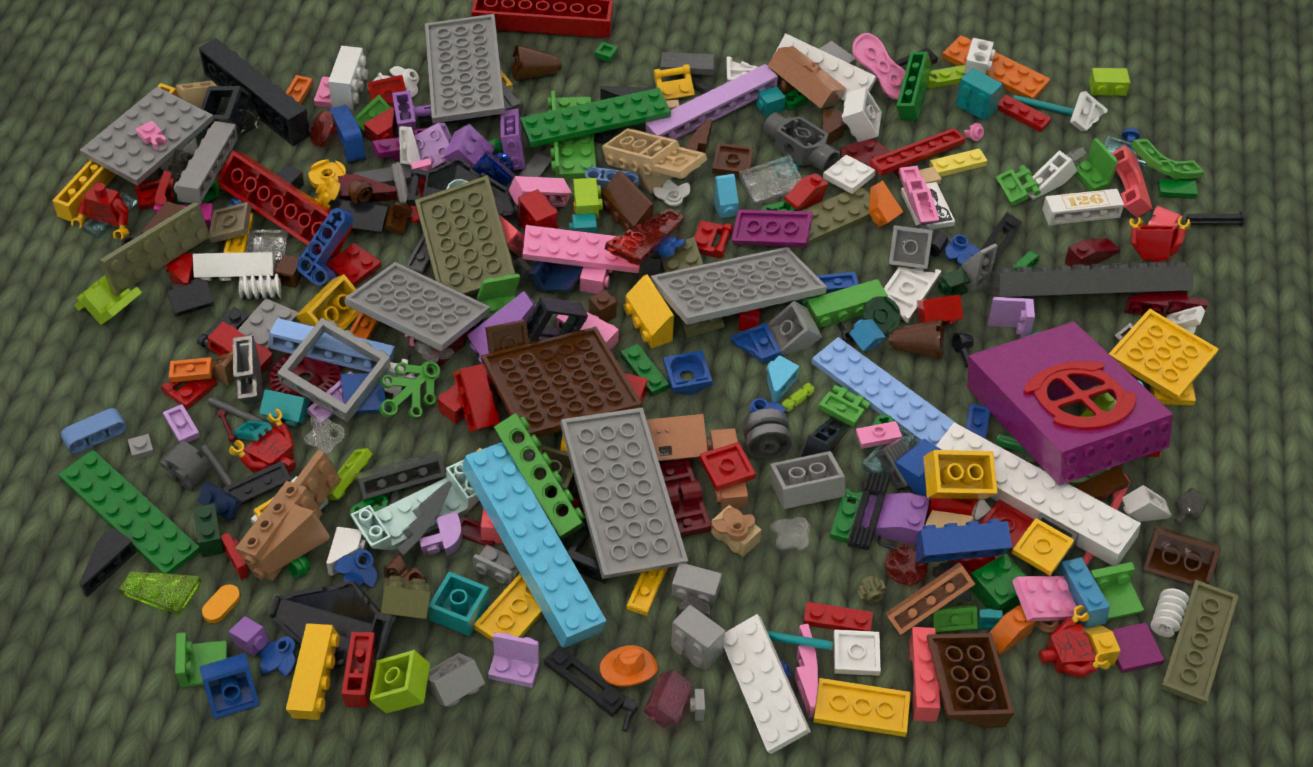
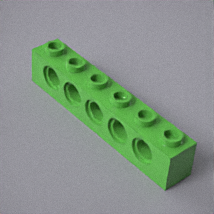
M515 413L494 426L558 535L564 539L585 526L583 512L579 507H574L571 502L574 500V497L568 488L566 490L563 489L560 484L563 482L562 477L557 470L553 472L550 464H552V461L546 452L542 454L539 449L541 443L535 434L531 436L528 431L530 425L524 416L520 417ZM524 434L523 442L515 443L516 436ZM529 452H535L534 460L527 462L526 455ZM540 470H546V477L538 480L537 473ZM551 488H557V495L554 498H548V491ZM562 506H568V514L560 517L559 509Z

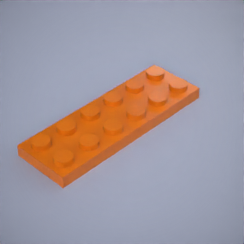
M960 35L943 52L942 59L956 66L966 65L972 40ZM995 52L993 60H990L992 61L990 71H986L987 76L1003 83V89L1030 99H1036L1050 83V78Z

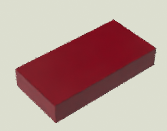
M465 516L461 517L460 523L464 539L483 546H494L495 541L481 540V522Z

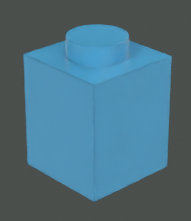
M872 319L859 320L854 324V329L849 333L862 351L874 350L886 338Z

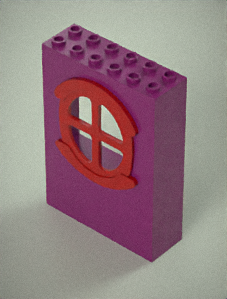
M1075 322L968 355L967 388L988 408L991 414L1059 486L1169 448L1173 413ZM1096 385H1100V386H1098V387H1095V388H1092V389L1083 391L1084 389H1087V388H1090V387H1093V386H1096ZM1108 392L1116 400V404L1112 410L1104 412L1090 398ZM1073 394V395H1071V396H1068V397H1065V398H1062V399H1059V400H1056V401H1052V400H1055V399H1058V398H1061V397H1064V396ZM1081 401L1095 416H1075L1060 410V408Z

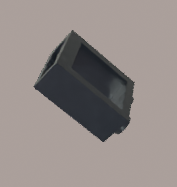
M209 86L201 109L212 114L214 121L236 124V128H241L252 94L241 86ZM231 97L225 115H216L221 98Z
M540 297L526 322L528 337L530 341H540L580 331L588 318V314L580 302ZM553 314L569 316L562 328L546 326Z
M586 521L585 526L582 527L568 554L580 574L606 584L608 578L602 579L598 561L579 553L590 534Z

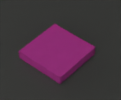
M1147 622L1111 630L1121 650L1116 660L1121 673L1164 663V658Z

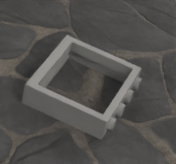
M321 318L277 374L280 383L344 421L349 422L389 370L391 364L389 355L383 350H376L366 340L361 341L352 332L340 329L335 322ZM324 332L377 363L346 404L292 373Z

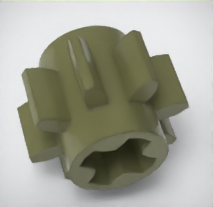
M869 576L860 582V586H858L860 590L857 592L861 600L866 599L870 604H875L884 598L883 594H885L886 586L882 579L878 580L877 577Z

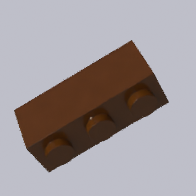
M621 170L618 171L602 191L603 210L607 211L616 223H619L626 234L636 239L652 231L653 203Z
M1155 525L1143 570L1193 585L1195 580L1210 584L1221 547L1219 544Z

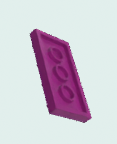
M738 210L732 243L733 245L807 247L813 213L812 211Z

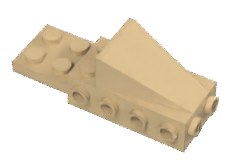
M629 128L602 146L607 164L624 169L625 171L635 172L639 176V185L649 194L654 192V187L663 186L667 179L671 180L673 177L678 179L685 178L690 172L699 168L701 164L707 161L706 153L682 148L679 146L678 140Z

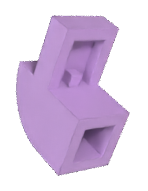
M457 512L436 517L440 533L419 539L423 555L436 554L440 550L445 549L446 556H450L459 549L463 540V532Z

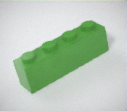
M876 279L808 299L806 307L817 328H821L838 322H844L851 318L861 317L862 308L866 302L877 296L888 297L879 280Z

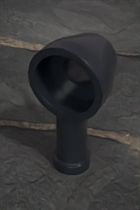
M957 332L952 336V346L955 352L961 353L964 366L968 368V355H970L968 349L973 347L974 339L972 335Z

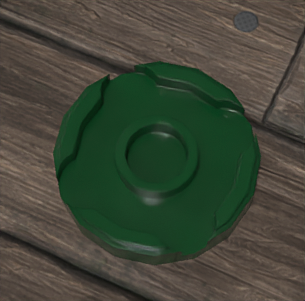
M874 297L866 302L862 308V319H872L884 335L893 332L900 324V309L896 302L889 297Z

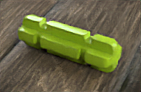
M806 383L802 388H799L790 395L789 399H785L781 404L785 407L786 412H790L794 409L793 406L796 407L813 394L814 386Z

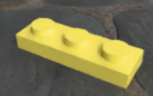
M979 148L930 160L929 166L935 167L939 176L942 177L987 166L988 160Z

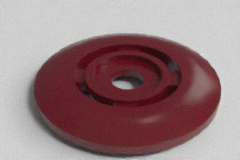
M289 353L280 358L272 367L269 374L270 389L275 392L304 397L279 381L277 373L292 355ZM304 357L292 372L299 377L304 374L310 375L311 379L308 382L324 392H327L340 381L341 376L339 365Z

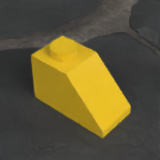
M1102 625L1090 628L1083 627L1095 654L1105 652L1108 658L1102 662L1108 660L1110 665H1114L1121 650L1113 631Z

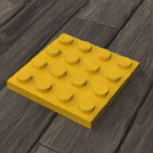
M1149 309L1113 348L1109 355L1129 373L1177 401L1216 356L1219 349Z

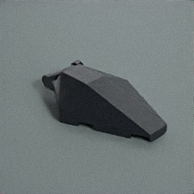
M460 158L429 171L417 168L412 169L410 193L407 196L406 203L410 206H416L415 200L446 190L448 184L453 180L463 179L469 182L484 177L486 174L483 172L482 174L477 173L471 169L470 164ZM489 177L499 214L502 217L516 216L518 206H516L510 193L506 191L507 187ZM425 179L422 197L417 196L419 180Z
M354 581L275 596L269 613V617L279 624L280 628L300 647L306 624L333 625L340 635V644L334 654V668L346 665L351 632H374V650L376 649V651L374 652L373 659H384L392 626L396 624L398 618L382 614Z

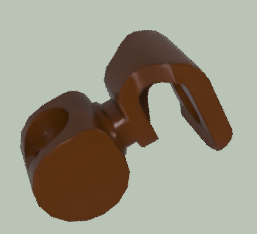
M397 554L384 567L385 578H389L396 572L397 576L403 577V580L412 581V578L424 579L425 583H427L426 577L417 568L407 569L400 554Z

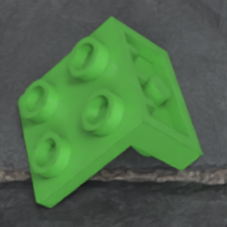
M1095 138L1092 141L1088 159L1074 164L1077 169L1075 175L1090 192L1104 190L1111 186L1118 160L1098 138Z
M507 274L503 277L487 278L482 281L476 300L490 306V314L482 319L483 322L515 298L514 294L520 280L519 274Z
M1132 562L1091 570L1090 572L1110 606L1107 620L1139 614L1144 610L1131 583V578L1135 571Z
M186 632L176 633L175 674L180 687L204 685L199 666L226 659L227 642L216 641L193 644L192 641H188Z

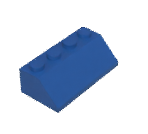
M991 519L985 524H979V521L966 522V525L958 526L957 523H948L942 528H936V525L923 526V529L916 535L915 561L918 564L1001 556L1012 548L1008 521L1001 522L1000 519Z

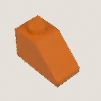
M883 180L870 189L868 211L873 222L880 228L903 212Z
M1021 604L1005 614L989 632L992 633L998 656L1032 633L1036 621H1027Z

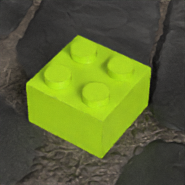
M415 650L377 660L370 701L386 714L424 704L430 663Z

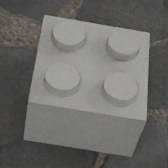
M894 225L889 264L928 269L933 230Z
M689 605L672 622L671 646L676 653L687 657L695 667H700L707 671L723 654L725 630L696 608Z

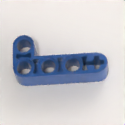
M343 105L328 109L331 123L342 142L347 163L366 159L360 128L348 106Z
M340 208L333 209L297 262L298 271L316 285L326 286L333 278H336L335 273L325 263L353 223V214L350 211ZM330 230H332L331 238H329ZM321 246L322 250H321V253L319 254V253H318V248ZM310 262V263H311V267H310V269L308 270L307 265H308V263ZM323 273L325 274V280H324V281H322V275H323Z

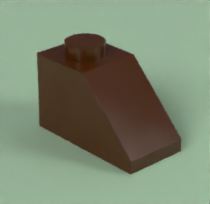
M823 110L822 130L828 133V145L842 138L844 130L848 128V125L842 119L844 111Z

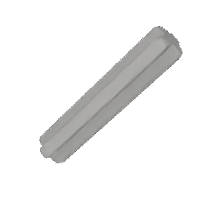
M397 162L392 164L391 169L399 201L409 206L406 203L409 192L403 168Z

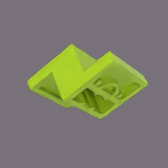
M104 275L76 297L79 301L74 306L78 311L85 307L98 323L102 325L142 292L138 287H135L132 290L127 288L118 295H115L111 292L107 278Z

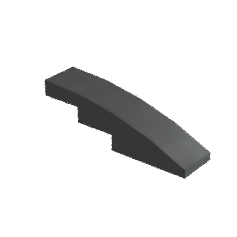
M451 481L440 486L412 511L417 519L402 531L407 539L392 551L394 556L397 554L403 556L430 527L447 498L452 486Z

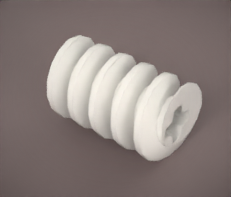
M244 274L242 280L239 281L240 299H243L245 295L247 299H251L253 294L255 299H259L261 294L264 299L269 294L272 299H275L276 294L281 299V280L278 274H275L274 279H271L270 274H267L266 280L263 279L262 274H259L258 280L255 279L254 274H251L250 280Z
M1165 589L1160 594V599L1151 622V629L1160 636L1170 638L1181 627L1180 624L1182 623V617L1185 614L1184 610H1186V603H1188L1189 597L1185 592L1178 589Z

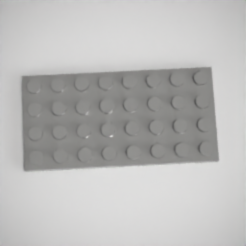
M494 14L425 23L433 123L504 114L505 104Z
M788 247L651 276V281L658 292L686 325L811 296L814 297L825 294L827 286Z
M643 407L561 419L560 426L602 579L674 567L681 563L687 564V555Z

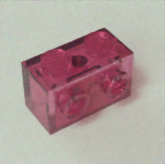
M674 669L660 674L643 712L663 728L677 724L682 718L685 704L690 699L693 685Z

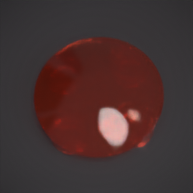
M327 110L321 111L312 122L310 140L316 146L323 147L329 136L336 132L337 126L334 124L331 112Z
M901 544L898 548L891 550L887 554L884 566L887 574L894 581L904 585H914L925 578L928 563L916 564V550L906 544Z

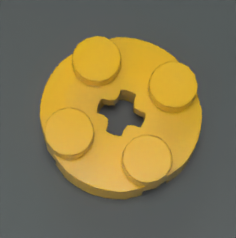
M321 160L311 166V171L308 173L310 184L316 189L320 183L325 184L329 177L324 176L325 174L338 180V176L346 174L344 165L338 161L334 163L329 160Z
M329 176L325 184L320 183L316 189L318 195L315 200L330 208L331 205L328 203L331 199L335 200L340 189L339 181Z

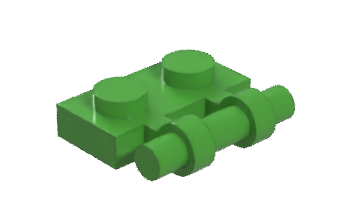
M1021 165L1019 167L1020 172L1016 174L1013 169H1010L996 176L998 184L1012 207L1029 199L1028 192H1033L1034 196L1041 193L1039 184L1036 180H1033L1031 171L1025 165ZM1024 180L1026 184L1022 185L1020 181Z
M834 385L832 392L829 391L820 402L818 409L854 428L864 415L865 409L868 410L871 403L866 401L865 397L849 392V389L844 386L841 388Z

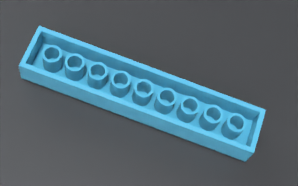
M501 442L465 455L462 470L560 646L567 648L602 633L606 623L604 615L505 444Z

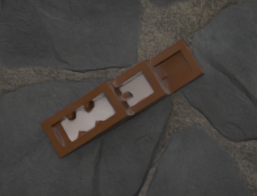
M708 118L697 129L688 141L686 149L706 153L711 135L712 119Z
M1115 467L1074 487L1099 501L1108 499L1109 494L1127 488L1129 481L1119 467Z

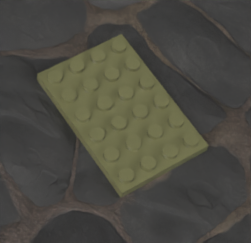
M488 175L415 200L437 282L468 296L479 292L482 281L487 278L516 274Z

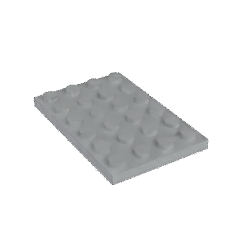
M156 87L81 148L80 153L81 156L138 186L212 123L214 118L212 114ZM153 121L162 130L167 145L157 143L159 149L155 150L152 142L146 144L137 135L136 128Z
M396 262L345 297V305L440 351H443L490 314V306Z

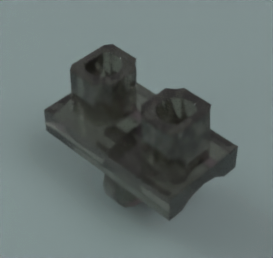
M179 149L175 150L172 165L168 167V170L172 173L174 184L181 178L182 171H185L188 161L193 158V154Z

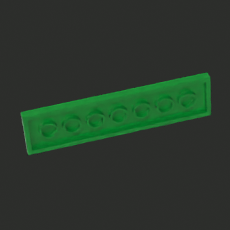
M660 88L521 117L520 120L530 147L671 117V111Z
M91 450L58 474L60 480L108 525L132 540L135 550L165 578H168L200 553L199 546L94 450Z

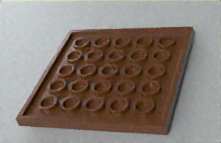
M597 327L481 355L482 363L509 415L512 416L517 413L520 417L524 416L530 425L528 431L531 436L535 434L537 437L562 431L560 426L561 419L642 408V402ZM520 434L522 440H524V434Z

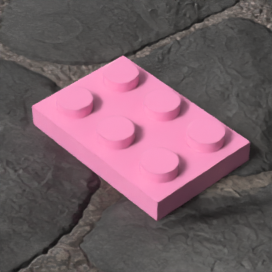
M1064 576L1016 577L1012 580L1027 621H1058L1074 616L1076 603L1073 600Z

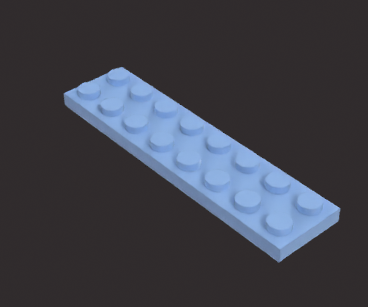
M839 337L812 358L811 364L842 387L844 386L849 389V392L865 397V400L871 403L870 407L880 415L886 414L891 416L897 422L899 429L918 443L922 439H926L936 446L954 423L953 420Z

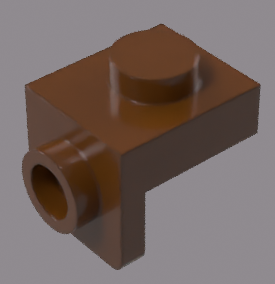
M395 202L387 212L384 229L401 236L405 231L407 217L412 213L413 209L403 203Z

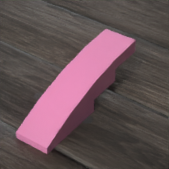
M918 166L899 168L903 188L920 224L939 222L930 188L927 189L924 177L920 176Z
M808 624L799 626L798 636L812 638ZM801 645L798 646L796 655L799 667L796 668L795 682L808 718H812L818 688L817 658L814 647Z

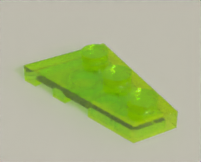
M131 571L119 587V591L123 595L179 616L202 580L200 576Z

